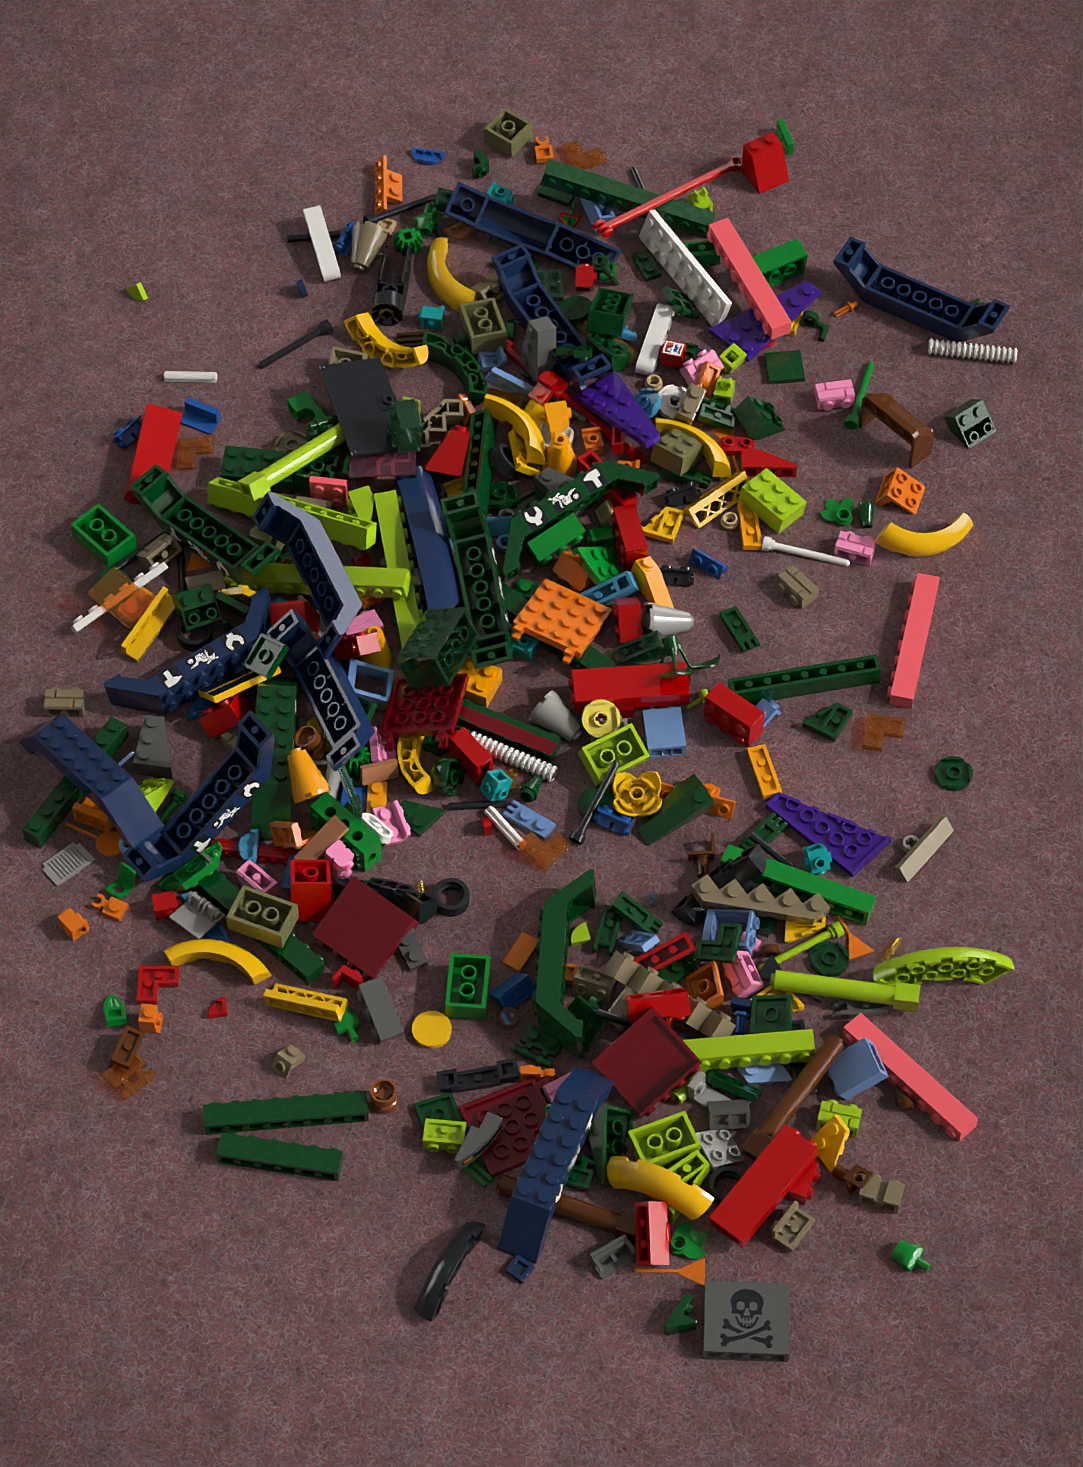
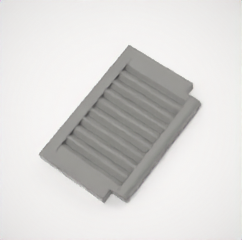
M72 842L42 863L44 866L42 870L58 887L94 862L95 859L80 843L76 845Z

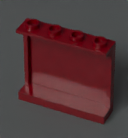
M353 876L312 935L317 938L315 942L323 948L326 946L332 948L330 953L340 959L342 956L346 958L348 966L353 969L357 967L361 969L362 976L370 981L372 978H377V975L411 927L416 929L419 922Z
M652 1007L594 1059L592 1063L606 1078L614 1081L613 1086L638 1112L640 1117L644 1114L648 1117L656 1109L654 1105L658 1101L663 1103L671 1096L669 1091L674 1087L678 1090L686 1082L684 1078L689 1073L693 1076L701 1069L699 1064L702 1061Z

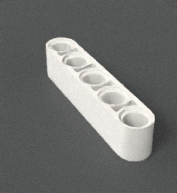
M321 206L303 209L324 282L341 278Z
M657 304L637 360L635 373L649 376L653 375V371L656 370L658 357H660L658 356L659 348L667 338V330H670L671 320L675 315L672 306Z

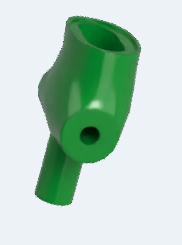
M430 203L426 204L423 214L414 217L415 230L420 231L421 235L425 236L432 234V230L438 221L437 214L431 212L433 205Z
M348 1005L341 1021H333V1026L337 1035L347 1032L351 1042H355L359 1038L354 1029L361 1026L358 1015Z
M901 1240L891 1254V1258L896 1260L900 1267L907 1272H910L915 1265L926 1272L931 1267V1264L921 1259L924 1250L917 1244Z

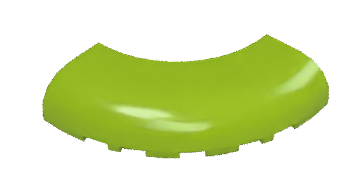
M940 947L907 953L875 966L873 978L874 981L881 984L896 985V982L920 985L923 984L922 980L934 979V981H942L963 977V981L986 985L1015 969L1012 960L998 952L971 947Z

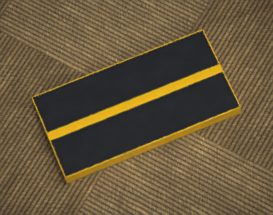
M278 666L272 677L281 673L280 666ZM245 668L198 690L200 697L217 703L267 679Z

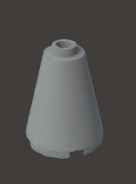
M645 602L642 606L645 607V612H641L642 632L645 631L646 636L643 637L645 640L687 632L694 625V618L689 612L651 602Z
M552 690L544 696L546 699L539 702L533 709L529 720L569 742L572 739L576 741L582 734L580 731L582 726L557 693Z

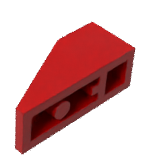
M741 449V472L745 471L747 477H755L767 468L777 477L796 478L797 464L760 449Z

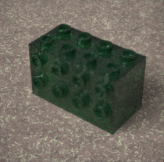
M465 607L429 609L424 613L395 660L411 689L449 686L480 636Z

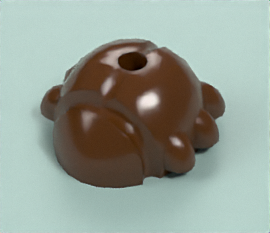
M896 1091L895 1102L902 1110L915 1109V1104L901 1091Z

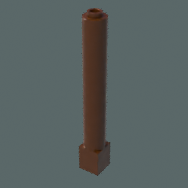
M828 1035L760 1127L758 1129L755 1128L741 1147L743 1154L755 1161L782 1127L788 1124L844 1049L843 1040L837 1035Z
M505 1175L503 1178L500 1177L496 1187L499 1190V1195L511 1198L519 1179ZM564 1194L561 1195L554 1211L555 1214L614 1233L617 1238L625 1234L630 1242L636 1244L635 1215L622 1211V1214Z

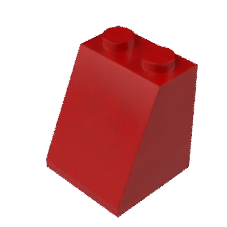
M774 132L743 144L741 172L759 194L789 181L782 142Z
M456 425L455 428L451 427L426 463L425 470L462 476L470 431L466 430L467 427Z
M305 600L270 603L272 626L287 612L294 609L319 634L320 614Z
M330 859L290 860V902L298 905L299 917L297 922H321L331 908Z

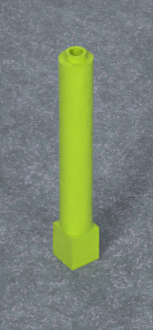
M339 423L260 472L254 471L239 480L238 484L243 498L252 501L257 500L267 492H270L271 486L344 442L345 438Z
M776 970L775 974L771 973L770 985L774 986L773 990L893 1005V1009L917 1012L920 985L896 982V985L781 970Z

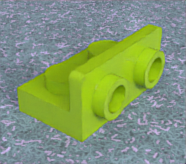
M426 1118L423 1149H427L429 1152L444 1150L450 1154H458L465 1140L466 1122Z

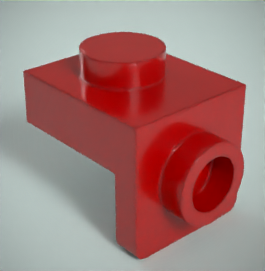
M344 964L339 970L336 969L331 977L334 989L342 981L355 989L363 983L362 974L358 970H352Z

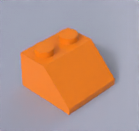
M572 551L562 552L552 569L557 574V577L571 584V588L578 592L588 590L594 585L588 573L581 566L584 563L578 554L574 556Z

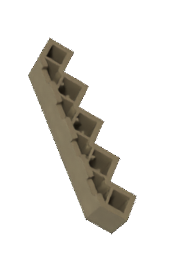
M444 399L417 426L410 430L409 434L414 449L389 452L383 458H380L373 470L374 488L392 489L395 482V473H409L413 464L412 457H426L430 448L429 441H442L447 432L446 425H460L464 416L463 400Z
M708 874L692 884L690 892L701 907L753 910L756 916L772 917L790 922H802L808 925L815 924L828 915L830 911L829 905L819 892L802 903L791 888L777 898L772 896L764 884L746 894L736 879L719 890Z
M615 950L603 970L638 994L682 987L674 981L670 984L657 976L659 972L650 966L646 969L633 961L635 957L626 951L621 954ZM689 996L690 1015L681 1019L683 1022L699 1030L709 1038L731 1035L736 1025L730 1021L731 1017L722 1011L718 1014L705 1006L707 1002L698 996L696 999Z

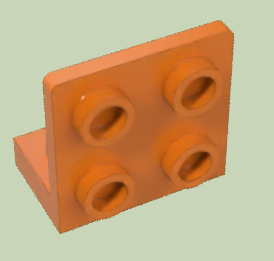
M896 467L884 475L875 504L883 506L892 501L908 513L915 515L925 486Z
M86 797L83 804L75 802L72 807L75 821L110 833L114 826L107 815L88 797Z
M274 821L269 823L274 845L283 846L284 849L294 847L295 850L302 849L318 832L315 830L301 831L297 822Z

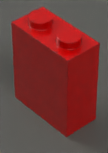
M465 727L455 730L454 734L449 736V757L461 759L462 762L460 764L461 767H464L465 774L479 787L482 785L486 772L493 770V757Z
M813 1161L785 1195L784 1199L793 1202L797 1201L802 1205L806 1204L807 1199H812L814 1188H812L813 1182H818L821 1173L818 1170L819 1162Z

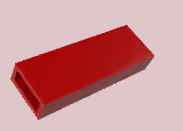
M147 403L124 495L125 501L142 505L131 492L129 486L155 464L169 474L182 418L181 412Z
M686 662L676 663L678 670L687 668ZM673 663L572 670V677L568 678L569 689L573 690V693H570V703L574 705L575 712H583L587 704L597 699H605L613 703L617 709L688 705L690 702L688 675L668 679L660 678V674L674 671Z
M784 1125L710 1215L709 1225L743 1248L818 1156L816 1143L811 1139L806 1140L796 1128Z

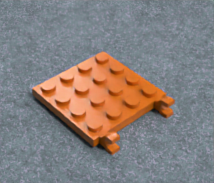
M545 579L513 621L514 633L511 639L518 642L521 635L526 633L564 651L565 656L562 659V663L569 665L574 656L577 658L581 657L610 617L612 609Z

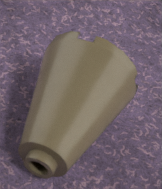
M357 221L353 226L351 266L356 272L368 270L387 238V232H383V227L369 221H365L364 224H360V221Z

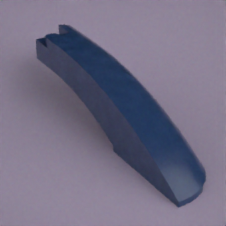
M459 181L444 212L445 215L515 246L523 244L532 253L575 269L580 264H590L592 266L591 262L597 255H605L611 265L622 251L563 223L547 219L503 202Z
M413 466V472L395 475L398 495L401 496L402 509L412 545L417 574L431 621H435L452 613V609L460 604L462 593L432 475L424 467Z

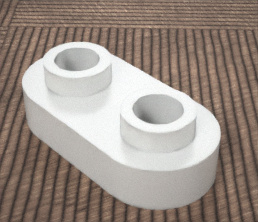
M363 813L359 820L381 839V844L389 843L393 837L391 829L376 816L370 813Z

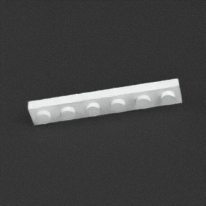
M165 562L153 564L149 567L150 572L145 575L142 572L134 578L135 582L130 586L126 583L118 589L120 593L115 596L113 594L109 595L103 600L105 603L100 607L96 604L88 610L90 614L84 618L81 615L72 621L74 623L71 627L73 632L76 634L166 571L168 566Z

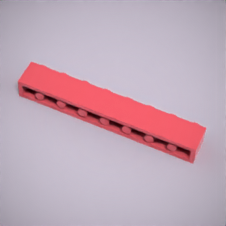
M729 218L709 224V231L707 233L709 242L714 244L717 255H720L723 259L724 267L729 269L732 280L737 282L740 293L746 297V302L750 308L752 307L757 321L760 320L764 333L768 334L771 340L791 333L792 322Z
M917 573L916 580H912L910 590L913 591V595L909 594L907 606H910V609L906 610L904 615V621H907V623L902 625L900 636H903V640H899L897 651H900L899 656L896 655L894 660V666L897 668L896 671H892L890 678L893 686H889L887 691L890 705L912 709L940 577Z
M859 1013L844 1026L842 1035L844 1041L850 1046L863 1038L872 1041L889 1076L887 1077L888 1081L892 1085L896 1084L900 1087L902 1093L908 1098L911 1097L921 1111H926L931 1115V1119L935 1124L942 1125L949 1137L956 1138L960 1142L977 1126L978 1118L862 1013Z

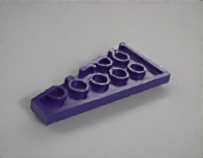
M806 281L776 297L792 322L821 295V291ZM752 308L709 328V333L727 347L735 343L747 354L745 360L748 363L772 341L769 335L764 333L760 320L757 321Z
M617 371L575 395V401L645 448L661 440L660 433Z
M780 792L766 803L765 808L771 813L775 812L777 818L781 817L783 823L786 821L789 824L788 827L811 845L822 843L827 851L830 852L832 862L852 878L892 841V837L887 835L884 837L876 834V831L872 829L866 830L857 826V823L830 812L827 814L819 811V808L815 806L809 807L804 805L800 800Z

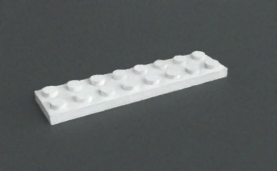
M650 210L639 235L641 241L682 291L688 294L689 299L694 302L696 308L712 327L725 321L732 302L655 210Z

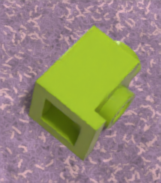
M735 343L728 347L718 358L724 366L721 371H727L730 374L745 362L747 356Z

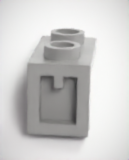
M700 1071L697 1072L688 1085L687 1097L706 1109L708 1101L731 1100L707 1086L705 1083L706 1075Z

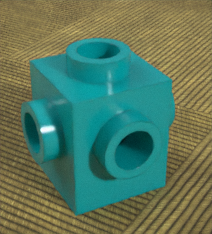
M502 769L487 771L480 791L490 801L505 799L513 780Z
M822 843L803 847L805 858H802L803 865L810 873L821 875L826 870L831 869V854Z

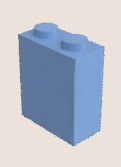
M681 707L643 710L642 722L646 750L650 755L649 758L686 755V740Z
M863 1038L844 1049L826 1072L828 1077L833 1080L835 1085L833 1089L836 1095L846 1100L852 1099L889 1077L874 1043L867 1038Z

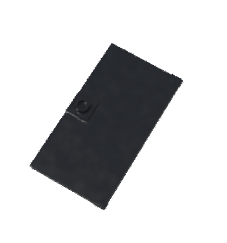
M380 357L336 364H322L318 367L352 459L414 449L398 401Z

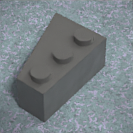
M548 316L528 322L520 357V364L536 383L539 382L537 378L543 372L548 370L553 372V365L556 364V359L553 358V349H556V326Z
M548 467L535 476V487L544 496L549 491L555 492L560 489L559 486L565 481L571 482L574 478ZM599 499L576 512L577 518L599 503Z
M145 715L133 761L135 774L173 779L164 717Z
M382 977L358 985L356 996L364 1009L363 1013L366 1021H369L372 1027L370 1030L373 1039L378 1040L379 1044L402 1036L403 1029Z

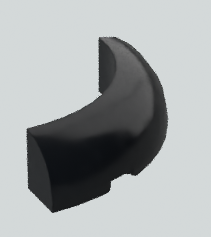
M759 844L741 852L742 856L734 860L728 859L708 874L719 890L734 879L741 886L764 873L766 857ZM691 893L688 897L684 896L671 913L687 925L695 926L706 916L707 909L713 908L701 907Z
M352 877L333 878V889L336 899ZM371 877L370 881L360 880L418 921L419 925L429 921L437 911L438 900L427 892L420 893L415 891L411 885Z
M476 1221L467 1222L449 1239L432 1267L417 1300L415 1311L422 1318L432 1322L438 1316L448 1293V1289H445L446 1286H450L466 1256L480 1242L485 1224Z

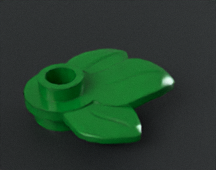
M846 497L841 503L828 498L826 510L821 511L820 515L826 521L847 526L852 522V513L855 510V505L850 497Z
M688 1221L681 1223L676 1227L675 1235L670 1238L671 1245H669V1250L675 1255L683 1254L688 1259H701L706 1255L701 1247L706 1242L708 1234L702 1231H692ZM681 1243L683 1246L681 1248L675 1247V1244Z

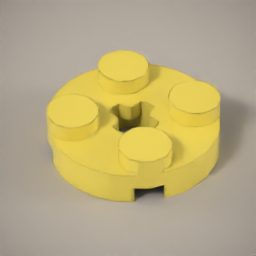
M605 699L593 700L585 706L582 712V725L592 736L602 738L616 731L619 727V710L613 703ZM599 713H602L603 716H606V720H603V724H599V721H596V717L599 716Z

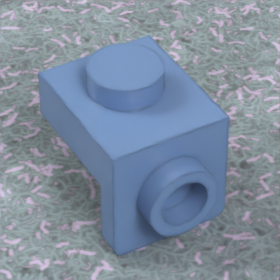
M498 346L495 352H479L477 359L482 367V371H491L493 367L501 370L507 361V356L504 353L503 347Z
M762 698L756 705L757 708L765 713L763 728L767 726L776 714L780 715L782 713L778 710L779 705L772 699L768 701Z

